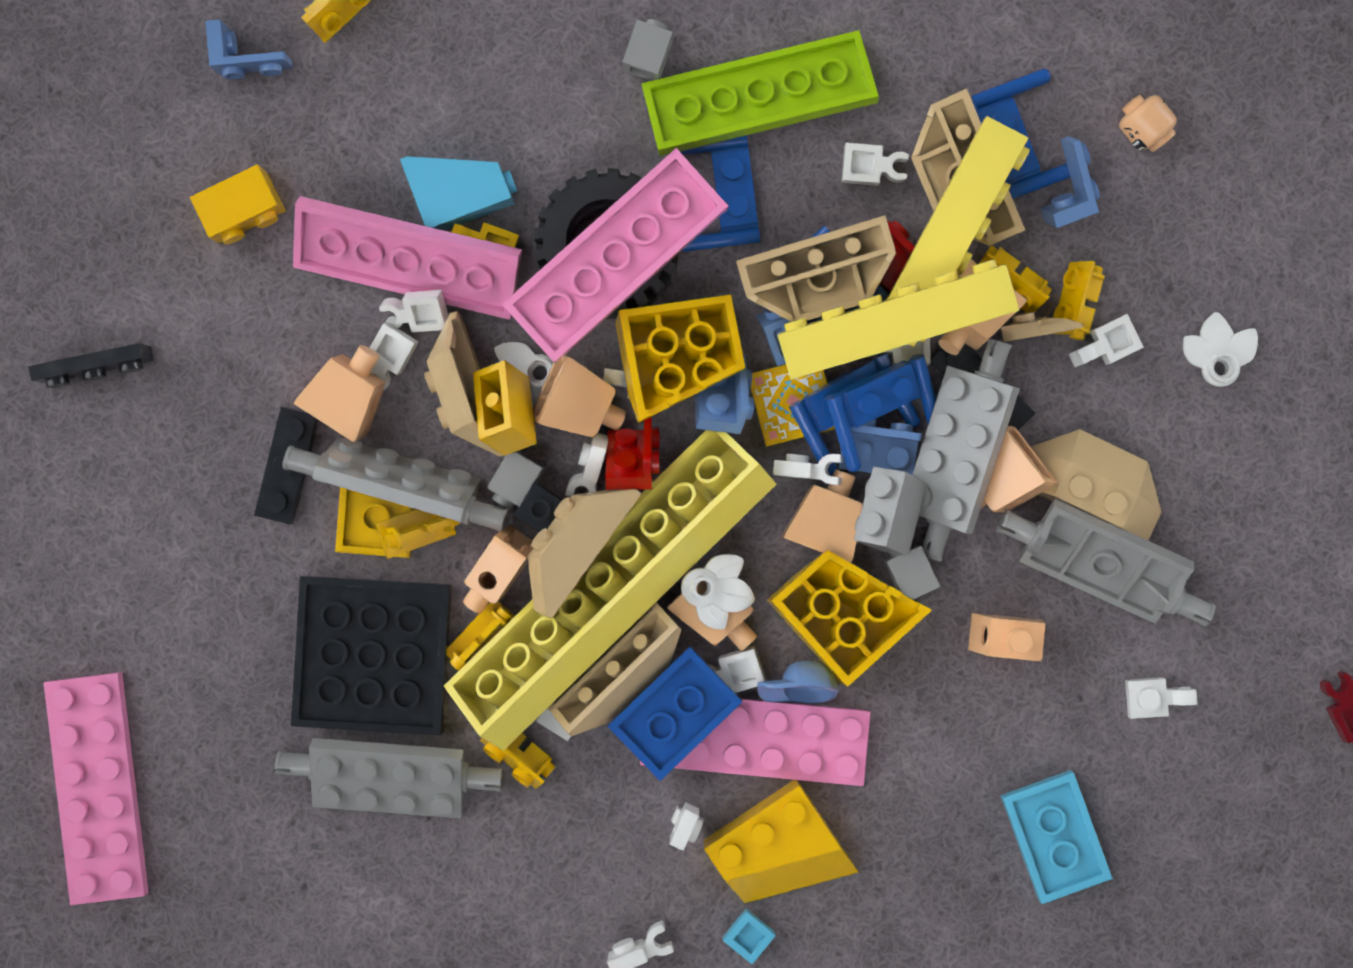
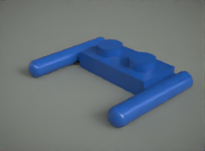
M1041 69L972 95L971 100L980 122L982 123L983 119L988 116L1028 137L1012 96L1048 83L1051 80L1049 70ZM1028 137L1024 146L1030 149L1028 156L1019 171L1014 168L1011 169L1005 182L1011 185L1009 192L1012 199L1068 179L1070 178L1067 163L1040 173V166Z
M747 135L680 151L682 155L711 152L716 193L728 205V209L719 216L721 232L698 235L681 251L689 252L759 243L760 234Z
M886 352L876 355L872 360L862 363L804 396L803 399L789 405L818 463L822 457L830 454L819 432L826 431L834 426L826 397L833 393H839V390L892 366ZM912 402L898 408L905 424L913 425V428L920 424V418ZM835 462L831 463L828 467V473L831 476L835 469L837 470Z
M916 354L910 357L908 361L903 360L839 390V393H833L826 397L847 469L850 472H856L861 468V461L851 427H859L918 398L921 399L926 421L929 424L936 396L924 354Z

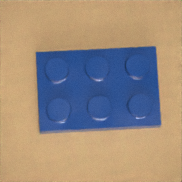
M689 646L607 726L661 781L742 703V700Z

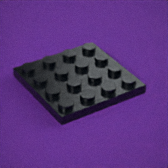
M300 576L291 726L441 735L443 733L444 685L446 684L452 584Z

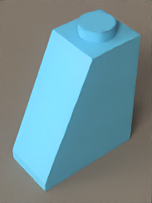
M410 156L400 159L426 227L445 231L453 228L454 223L461 225L515 204L511 194L518 192L512 174L510 170L503 172L498 162Z

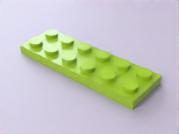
M860 30L641 83L659 157L670 154L676 148L679 151L693 149L876 104L879 99Z

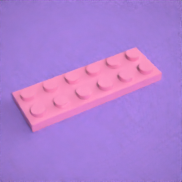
M676 148L502 305L549 358L556 363L728 209V205Z
M302 196L296 201L293 268L401 294L406 292L442 290L446 305L508 320L511 319L512 315L502 304L517 290L522 249Z
M122 672L43 682L70 905L143 897L149 891Z
M741 698L742 703L674 767L676 769L864 786L871 711Z

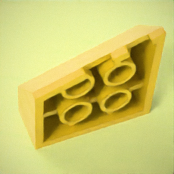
M731 295L625 309L618 312L615 323L628 396L638 423L745 369Z
M826 550L793 575L767 599L769 604L817 658L832 671L836 679L847 687L932 611L829 550Z
M792 780L703 840L705 852L726 883L744 903L858 873V870L798 780Z

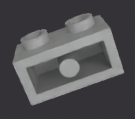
M873 467L871 477L865 486V499L862 511L856 520L854 540L875 550L908 556L927 483L907 472Z

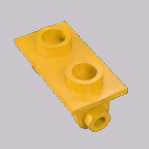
M315 0L308 7L304 8L306 13L301 18L326 43L371 0Z
M993 245L989 247L979 263L995 259L997 266L1006 264L1014 291L1027 299L1020 309L1026 313L1035 312L1048 300V295L1052 291V288L1047 285L1048 281L1028 267L1019 275L1015 270L1020 261L1003 250L1001 246L998 249Z
M1095 261L1069 263L1068 270L1063 277V289L1053 318L1073 320L1082 323L1083 327L1054 333L1055 335H1070L1069 338L1084 341L1085 335L1090 334L1096 309L1085 306L1086 300L1098 302L1105 278L1102 274L1103 268L1095 265Z
M418 509L376 523L387 559L456 535L455 526L460 524V522Z
M499 601L496 604L490 602L483 612L447 648V656L451 659L450 664L458 671L461 670L515 616Z
M523 733L504 751L487 740L480 739L485 745L483 748L484 752L494 761L500 763L503 760L513 769L512 776L527 788L532 785L537 789L544 783V780L539 775L542 774L547 778L556 767L551 763L552 758L533 742L524 752L518 748L527 738Z

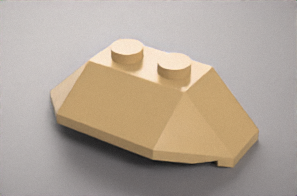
M967 88L930 106L911 157L933 211L981 125ZM1009 190L1000 206L993 203L986 217L991 219V223L982 239L974 238L973 240L991 246L1026 231Z
M884 215L740 259L736 263L748 299L790 322L805 317L809 321L822 317L821 312L843 306L844 310L859 306L858 301L872 297L892 262L896 251L887 219Z
M458 311L450 313L426 361L429 371L424 373L430 392L432 394L437 392L442 405L437 408L439 420L443 429L449 428L452 434L499 457H505L479 440L473 372L481 369L462 315Z
M1081 429L1031 446L1032 450L1058 482L1051 488L1038 494V496L1051 502L1056 498L1145 540H1149L1160 517L1161 508L1148 461Z
M637 489L582 493L565 498L557 506L554 512L556 518L548 529H542L535 536L531 543L533 549L528 555L533 607L538 614L549 618L555 615L642 493Z
M655 603L548 707V710L570 736L610 723L671 664L682 629L658 603Z

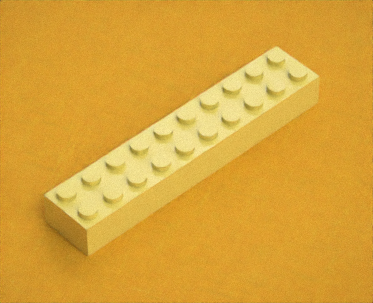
M706 430L652 482V489H645L552 618L538 614L534 610L532 599L444 685V688L478 735L504 751L777 484L762 466L729 434Z

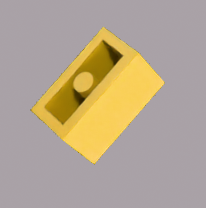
M258 164L189 197L208 237L219 244L223 242L225 245L241 240L245 236L244 231L255 226L265 228L278 221L277 215L286 212L267 171Z
M506 360L473 372L479 440L504 456L537 444L530 377Z

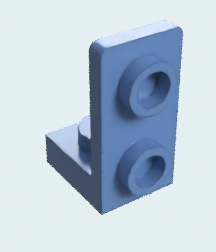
M220 19L205 21L209 66L219 75H222L223 78L231 80L242 79L246 77L245 73L260 72L264 76H277L283 73L282 69L293 68L292 60L285 52L233 56L238 53L237 38L234 31H230Z
M1070 136L1062 138L1061 144L1075 195L1073 193H1066L1056 196L1051 200L1052 204L1041 208L1044 222L1055 228L1099 212L1096 202L1100 198L1099 189L1095 180L1090 178L1087 167L1091 161L1089 151L1083 142L1081 143L1080 140Z

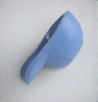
M816 661L793 662L786 668L781 680L759 681L757 683L758 694L766 702L820 704L835 699L838 693H840L835 675L825 664Z

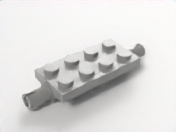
M990 338L987 340L988 343L979 371L975 370L974 373L947 366L912 476L927 483L919 516L926 518V521L929 522L922 544L924 553L929 559L942 561L951 530L973 534L1020 388L1003 383L1004 379L1001 378L1012 345Z
M337 438L329 449L321 455L290 445L283 459V469L312 476V479L316 482L328 483L452 519L464 525H469L471 522L500 532L503 530L507 519V508H500L476 501V494L481 479L472 477L467 471L435 466L433 462L427 459H410L400 456L398 452L392 449H376L363 445L359 440L352 442L347 438Z
M1056 498L1042 520L1036 524L1011 513L1009 510L1004 511L1003 516H1001L998 522L996 532L1003 533L1026 544L1020 553L1019 562L1156 624L1163 613L1171 615L1178 613L1200 623L1204 627L1209 624L1207 620L1211 621L1214 616L1215 604L1208 603L1186 593L1184 588L1186 581L1194 571V561Z
M313 738L309 746V754L278 751L275 760L276 775L308 776V779L311 781L312 807L462 818L464 792H467L468 789L501 792L503 782V768L470 766V762H464L463 749Z

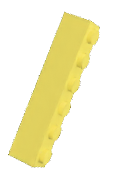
M988 116L983 119L886 300L897 297L896 289L919 283L920 289L936 285L934 278L954 271H957L960 275L963 274L973 255L967 252L974 238L982 239L991 223V219L986 217L993 203L1000 206L1011 186L1005 182L1011 169L1014 168L1019 171L1029 154L1030 149L1024 147L1028 137ZM917 342L908 345L915 347Z
M995 259L973 265L974 273L958 278L957 271L935 277L936 285L920 289L919 283L896 289L897 297L882 301L881 294L858 301L860 308L845 312L844 307L840 306L821 312L823 320L808 324L805 317L785 323V331L780 332L777 336L790 379L792 380L1020 311L1007 265L1001 264L997 266Z

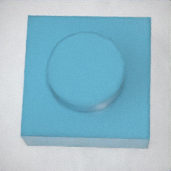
M746 908L724 934L723 941L749 963L753 964L776 934L773 929Z

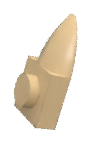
M1034 312L1012 316V322L1002 326L1001 331L1003 342L1074 330L1082 328L1083 325L1069 319L1047 318V316L1035 318Z

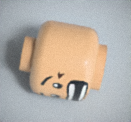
M1139 94L1122 108L1126 115L1121 119L1119 128L1137 150L1149 149L1153 152L1176 134L1173 128L1177 123V118L1158 95H1152L1144 99Z

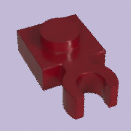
M1340 671L1337 673L1341 681L1339 689L1334 690L1331 683L1326 680L1320 681L1319 684L1321 691L1326 696L1333 698L1335 704L1327 707L1326 710L1342 742L1349 744L1353 742V679L1348 673Z

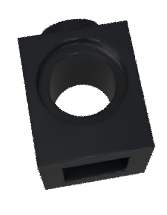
M535 483L514 515L540 532L544 528L548 529L556 518L554 512L563 499L539 483Z

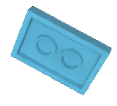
M1068 770L1000 795L1038 901L1041 904L1113 879L1073 771Z

